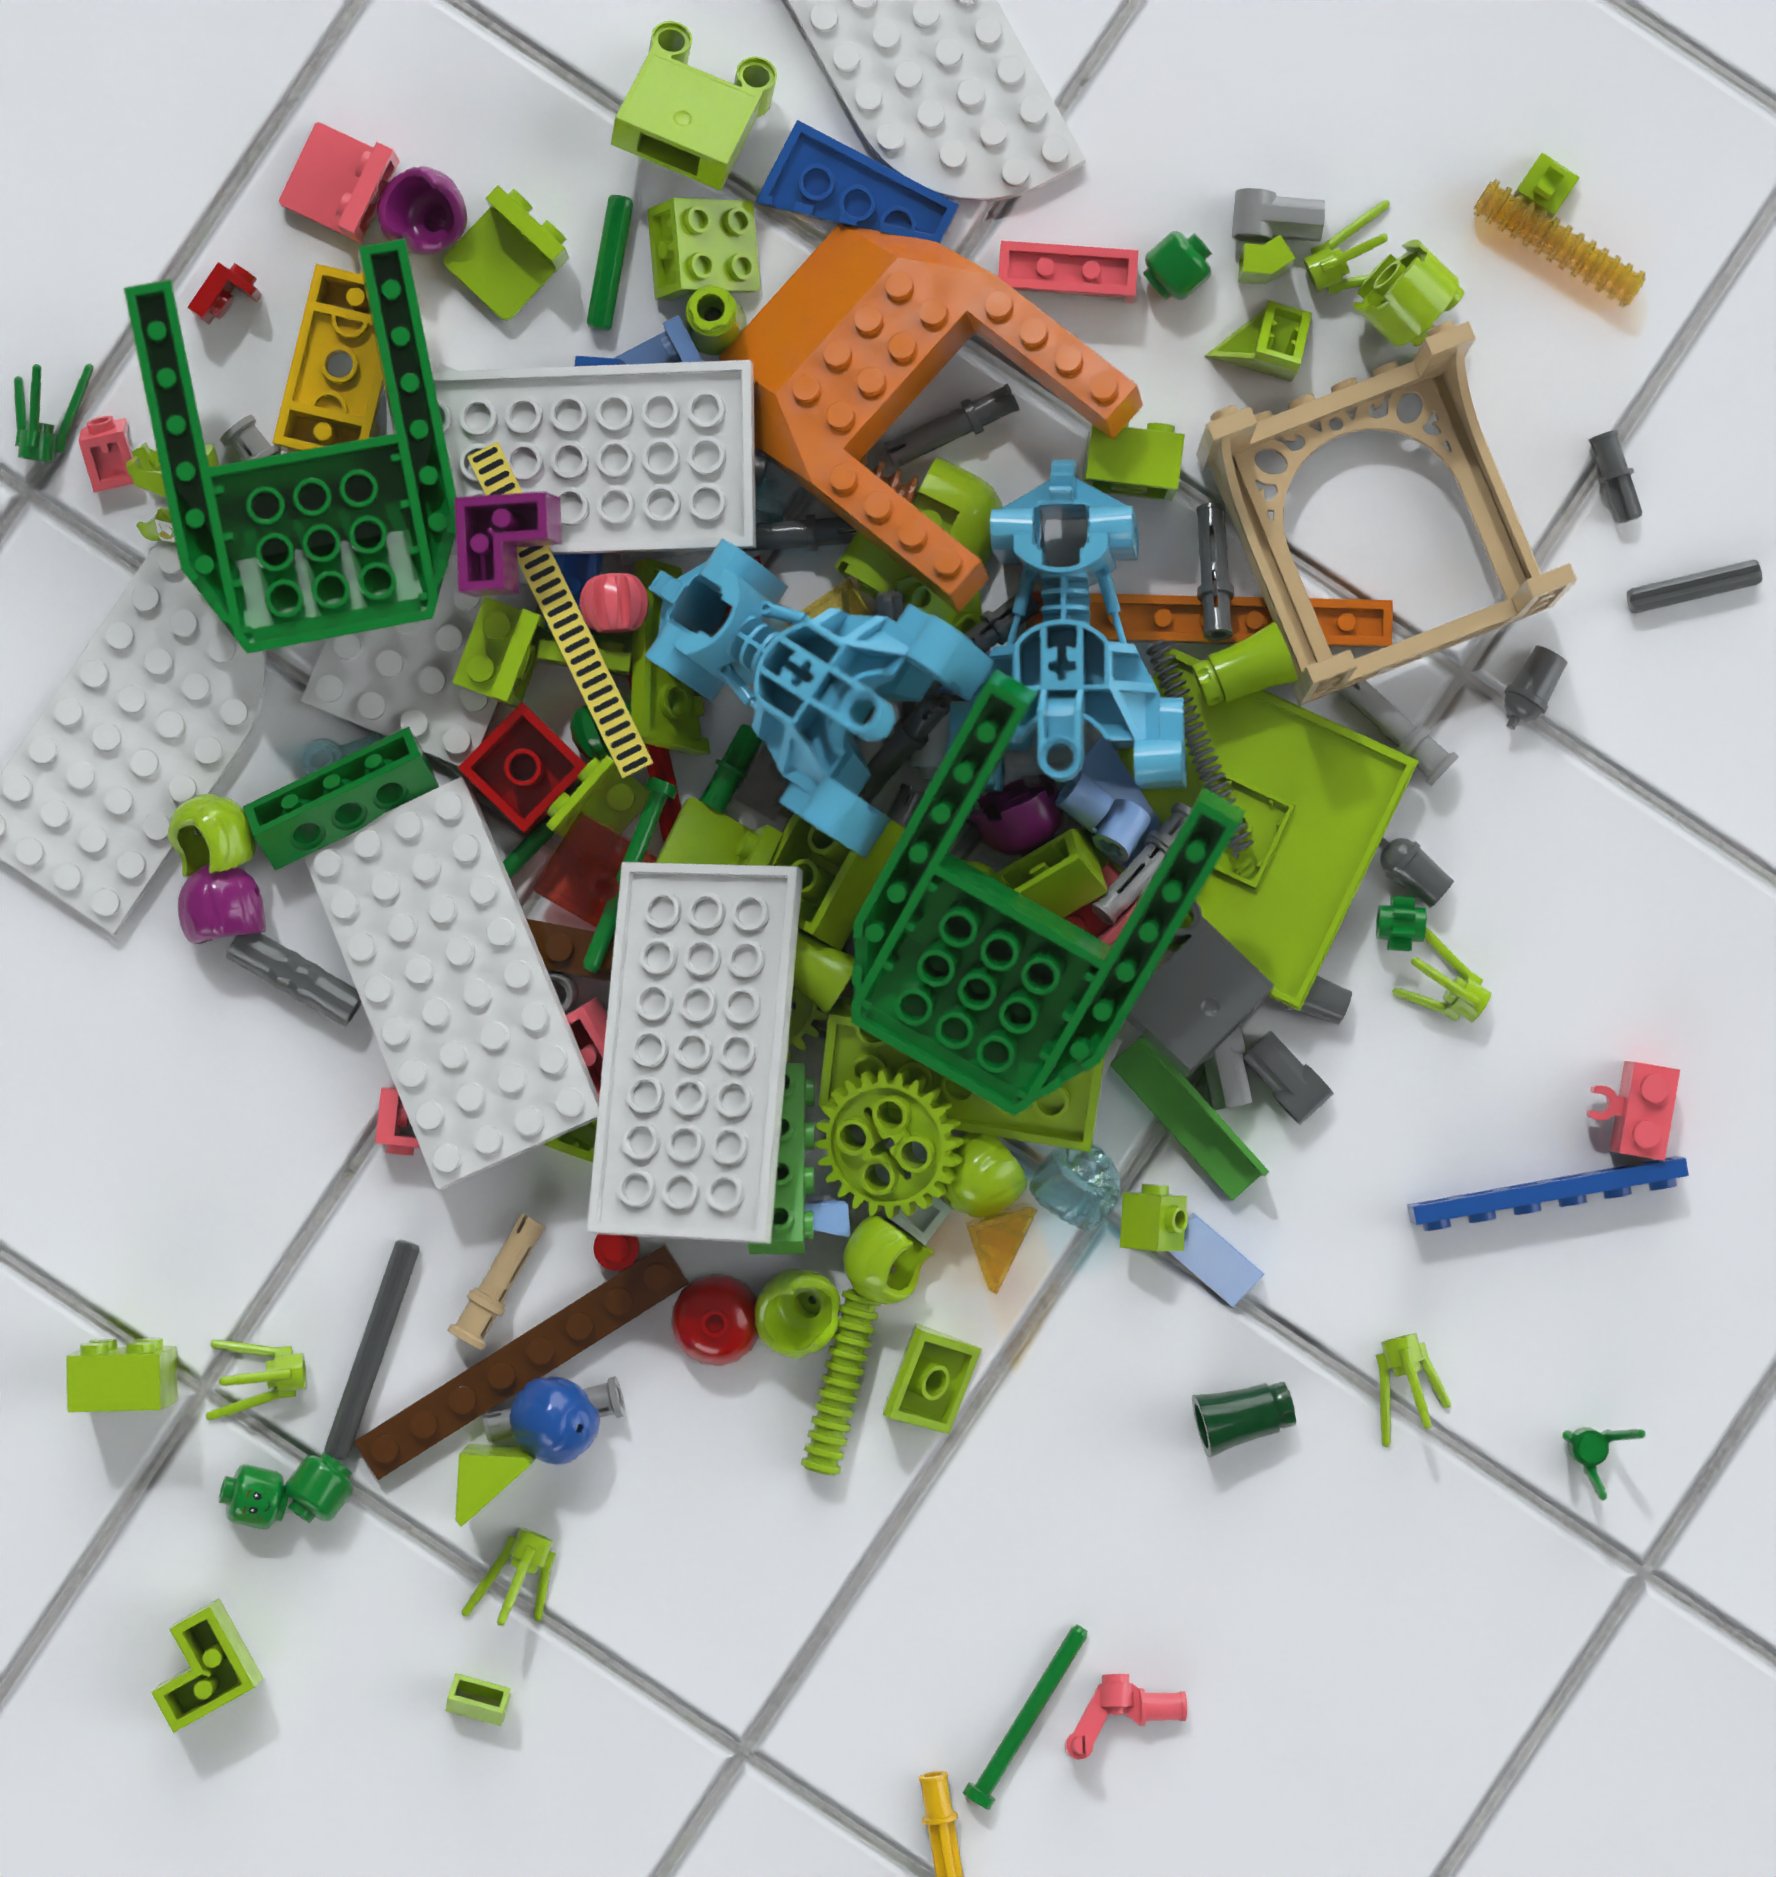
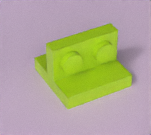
M484 597L452 683L495 699L504 705L516 708L524 699L537 665L540 640H545L547 631L545 629L546 620L541 615L526 609L520 610Z

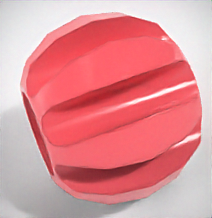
M627 573L597 575L589 579L581 591L580 609L582 616L589 628L595 632H631L641 627L648 615L649 599L646 588L640 579L634 575Z

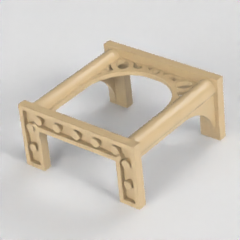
M1448 321L1430 329L1427 332L1429 337L1425 338L1421 343L1418 353L1410 363L1400 366L1398 361L1389 362L1376 368L1373 371L1374 377L1361 382H1357L1356 377L1343 380L1330 388L1332 393L1315 399L1313 394L1299 397L1288 404L1289 410L1274 416L1270 410L1254 415L1251 406L1238 411L1234 405L1213 413L1210 416L1211 422L1206 423L1196 456L1203 471L1211 469L1272 621H1275L1287 645L1298 676V681L1292 690L1299 706L1554 607L1577 581L1570 563L1541 574L1481 431L1473 406L1465 367V356L1476 339L1469 321L1455 326L1453 321ZM1413 393L1420 398L1422 410L1414 422L1403 423L1397 416L1396 408L1399 400L1404 395ZM1389 399L1386 407V416L1376 419L1369 414L1371 406H1373V410H1377L1384 400ZM1355 412L1353 420H1351L1349 414ZM1432 413L1435 414L1437 421L1432 423L1440 433L1437 435H1429L1423 429L1431 418ZM1337 419L1341 422L1342 428L1338 431L1332 430L1329 422ZM1320 426V431L1314 428ZM1368 430L1388 431L1404 435L1423 444L1434 452L1448 467L1460 488L1506 600L1357 659H1354L1350 649L1333 656L1286 542L1283 523L1286 493L1290 482L1301 464L1322 445L1339 436L1353 432ZM1295 436H1299L1304 440V447L1297 451H1291L1280 441L1295 442L1297 439ZM1445 442L1447 443L1449 450L1443 446ZM1263 450L1274 451L1285 460L1286 470L1281 474L1272 475L1266 473L1256 465L1255 455ZM1256 482L1265 486H1275L1277 491L1275 497L1268 501L1265 500V488L1258 490ZM1268 512H1273V521H1271Z

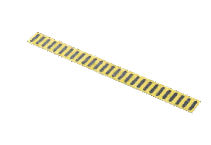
M498 441L468 456V460L485 495L523 493ZM549 546L517 548L518 563L615 761L621 777L624 778L652 764L653 761Z

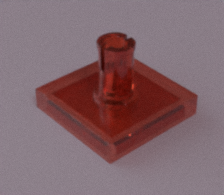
M581 810L533 885L534 892L592 926L597 927L606 902L613 899L618 893L619 882L616 877L631 840ZM647 850L642 863H655L658 856Z

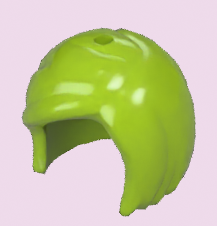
M213 794L196 796L182 803L169 821L168 838L182 859L183 877L191 876L207 864H209L210 874L227 871L252 860L255 854L256 840L253 837L244 809L230 798Z
M965 1132L960 1135L959 1138L964 1139V1143L952 1149V1152L962 1157L963 1160L955 1167H948L955 1173L956 1178L950 1184L942 1183L947 1191L943 1198L954 1210L967 1213L974 1218L995 1215L1013 1204L1026 1190L1028 1185L1024 1170L1016 1158L1012 1156L1009 1149L995 1136Z
M874 1215L864 1219L852 1233L845 1247L843 1265L847 1278L858 1294L875 1303L894 1304L907 1299L914 1292L918 1284L922 1265L935 1252L907 1231L888 1222L881 1216Z
M788 1269L777 1273L768 1281L756 1301L754 1309L755 1326L760 1339L773 1351L791 1359H801L810 1353L819 1351L831 1340L837 1330L840 1295L831 1281L818 1273L800 1269Z

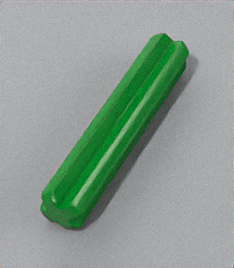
M610 195L607 202L587 316L588 327L595 330L608 331L612 328L633 208L632 199L626 196Z

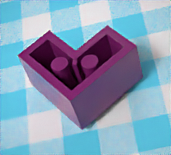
M543 491L455 498L458 589L461 593L473 597L519 594L517 548L562 545L560 498Z

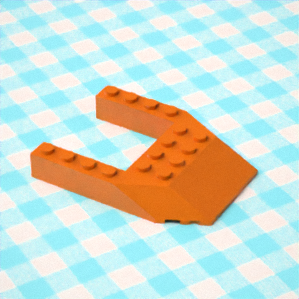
M838 224L742 330L739 336L723 351L718 359L719 361L751 360L754 363L755 448L959 613L989 580L981 559L861 464L859 461L974 333L981 336L1112 440L1143 407L1140 392L1136 383L998 276L938 242L882 233L878 230Z

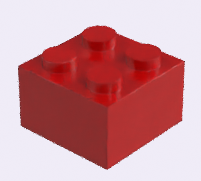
M521 702L457 768L523 833L529 835L548 815V809L564 792L569 794L580 782L577 777L587 764L532 710Z

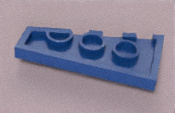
M799 120L796 121L755 201L759 205L825 221L878 230L882 233L935 241L941 244L960 207L958 203Z

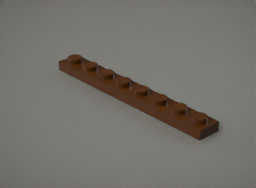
M664 1244L359 1437L354 1443L376 1478L380 1480L516 1394L529 1381L546 1375L690 1282L667 1245Z

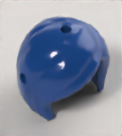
M551 1376L548 1378H535L519 1391L511 1407L509 1423L515 1441L524 1452L542 1462L560 1465L575 1460L591 1446L599 1431L600 1415L598 1410L589 1401L588 1395L582 1387L568 1379Z

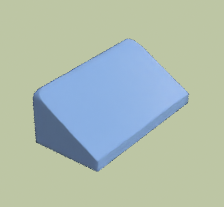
M1193 1212L1188 1217V1224L1185 1229L1184 1251H1168L1232 1307L1264 1275L1261 1270Z

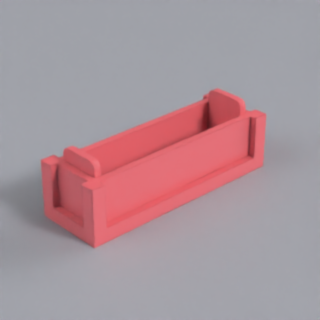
M1001 241L998 277L1016 291L1125 298L1124 303H1134L1139 250Z

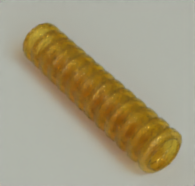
M1494 179L1493 182L1490 181L1473 208L1475 216L1479 217L1480 214L1486 216V223L1491 224L1494 221L1499 225L1497 228L1499 231L1503 232L1506 229L1511 232L1510 238L1515 240L1518 236L1523 240V246L1528 247L1529 244L1534 246V253L1537 255L1543 252L1547 255V261H1558V268L1564 270L1565 267L1569 268L1571 276L1575 278L1577 275L1583 277L1582 283L1588 285L1590 282L1596 285L1594 290L1598 293L1604 290L1608 293L1606 298L1612 300L1614 297L1620 300L1618 305L1622 308L1632 302L1646 280V272L1640 270L1638 273L1632 270L1634 265L1630 262L1624 265L1620 262L1622 257L1616 255L1614 258L1608 255V248L1604 247L1600 250L1596 247L1597 242L1592 239L1590 242L1584 240V233L1579 232L1576 235L1572 232L1573 227L1568 224L1566 227L1560 225V218L1555 217L1552 220L1548 217L1549 212L1543 209L1540 212L1535 209L1536 203L1531 202L1528 205L1523 201L1525 198L1523 195L1519 194L1516 197L1511 194L1512 188L1507 186L1504 190L1499 186V180Z

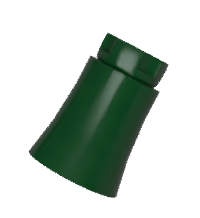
M1285 1382L1269 1386L1264 1383L1245 1389L1192 1396L1193 1412L1199 1436L1209 1458L1234 1446L1278 1433L1280 1428L1294 1426L1297 1422L1293 1400Z

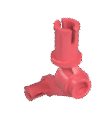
M1129 1674L1102 1675V1684L1097 1686L1076 1728L1065 1741L1066 1753L1076 1760L1087 1758L1093 1751L1094 1743L1108 1715L1125 1714L1139 1726H1145L1146 1721H1186L1187 1698L1185 1691H1180L1179 1693H1145L1143 1688H1137L1133 1683H1129Z

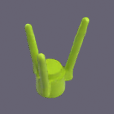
M1383 200L1374 208H1371L1325 243L1310 249L1312 255L1303 260L1310 280L1317 292L1327 288L1329 294L1333 295L1344 289L1360 287L1369 275L1343 279L1342 276L1350 273L1347 261L1386 243L1388 236L1381 234L1344 252L1340 248H1334L1390 207L1388 200Z
M1426 927L1425 940L1464 979L1457 976L1452 981L1429 964L1414 957L1411 959V964L1446 988L1443 999L1448 1004L1399 987H1395L1392 993L1409 1002L1443 1013L1455 1022L1462 1016L1472 1023L1483 1012L1492 993L1481 986L1483 979L1471 972Z
M1417 1333L1382 1341L1383 1353L1375 1355L1380 1376L1381 1443L1384 1447H1389L1391 1443L1390 1369L1393 1368L1395 1377L1407 1375L1417 1411L1425 1429H1430L1432 1423L1417 1375V1371L1421 1370V1366L1443 1407L1450 1408L1451 1401L1428 1357L1425 1342L1419 1343Z
M212 1340L210 1346L214 1349L274 1357V1360L266 1361V1371L221 1377L219 1379L221 1386L267 1382L268 1388L277 1389L207 1412L206 1419L209 1421L280 1398L296 1397V1390L306 1389L304 1354H293L292 1346L270 1347L223 1340Z
M519 1528L516 1537L509 1535L503 1551L462 1609V1615L466 1617L471 1614L507 1561L513 1556L510 1565L516 1567L517 1570L502 1604L497 1624L499 1626L505 1625L526 1573L536 1574L538 1567H540L535 1599L534 1620L541 1621L546 1602L550 1569L556 1553L550 1551L553 1540L524 1528Z

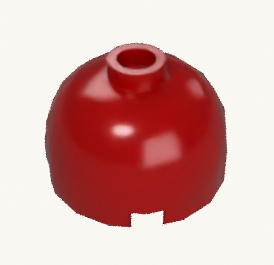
M713 1273L696 1278L682 1289L673 1305L671 1327L676 1343L687 1356L701 1364L723 1366L739 1361L753 1349L759 1338L754 1316L758 1297L746 1283L732 1276Z

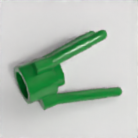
M35 364L32 367L29 421L26 419L23 379L20 376L15 377L14 399L17 426L15 446L19 447L18 458L54 462L56 452L65 453L67 436L94 370L92 364H86L57 435L53 434L54 425L39 423L41 366Z
M1582 1427L1574 1432L1565 1430L1562 1437L1568 1442L1570 1455L1577 1462L1583 1464V1471L1588 1476L1598 1498L1606 1500L1607 1493L1597 1473L1596 1466L1607 1458L1609 1443L1612 1441L1642 1439L1646 1433L1642 1429L1616 1431L1606 1429L1600 1433L1590 1427Z

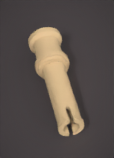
M520 1213L513 1230L504 1242L479 1288L474 1287L473 1290L469 1291L467 1294L468 1304L457 1323L450 1324L447 1329L448 1332L480 1350L484 1349L486 1334L496 1317L503 1316L506 1306L503 1301L529 1258L535 1244L545 1231L546 1226Z

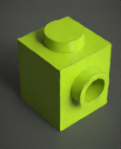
M1142 1184L1141 1192H1123L1120 1248L1157 1252L1184 1251L1185 1229L1188 1224L1187 1196L1169 1194L1168 1185Z

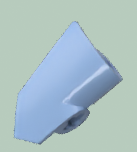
M1104 736L1098 738L1084 756L1083 766L1079 774L1073 779L1068 780L1059 792L1055 805L1094 834L1092 838L1094 845L1125 870L1146 847L1145 840L1147 834L1151 830L1157 831L1159 829V818L1136 785L1110 741H1106Z

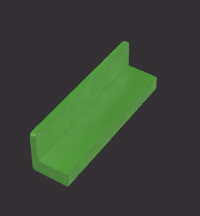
M1143 1035L1138 1037L1111 1062L1110 1066L1231 1201L1237 1198L1261 1175L1265 1177L1269 1173L1268 1169L1181 1072Z

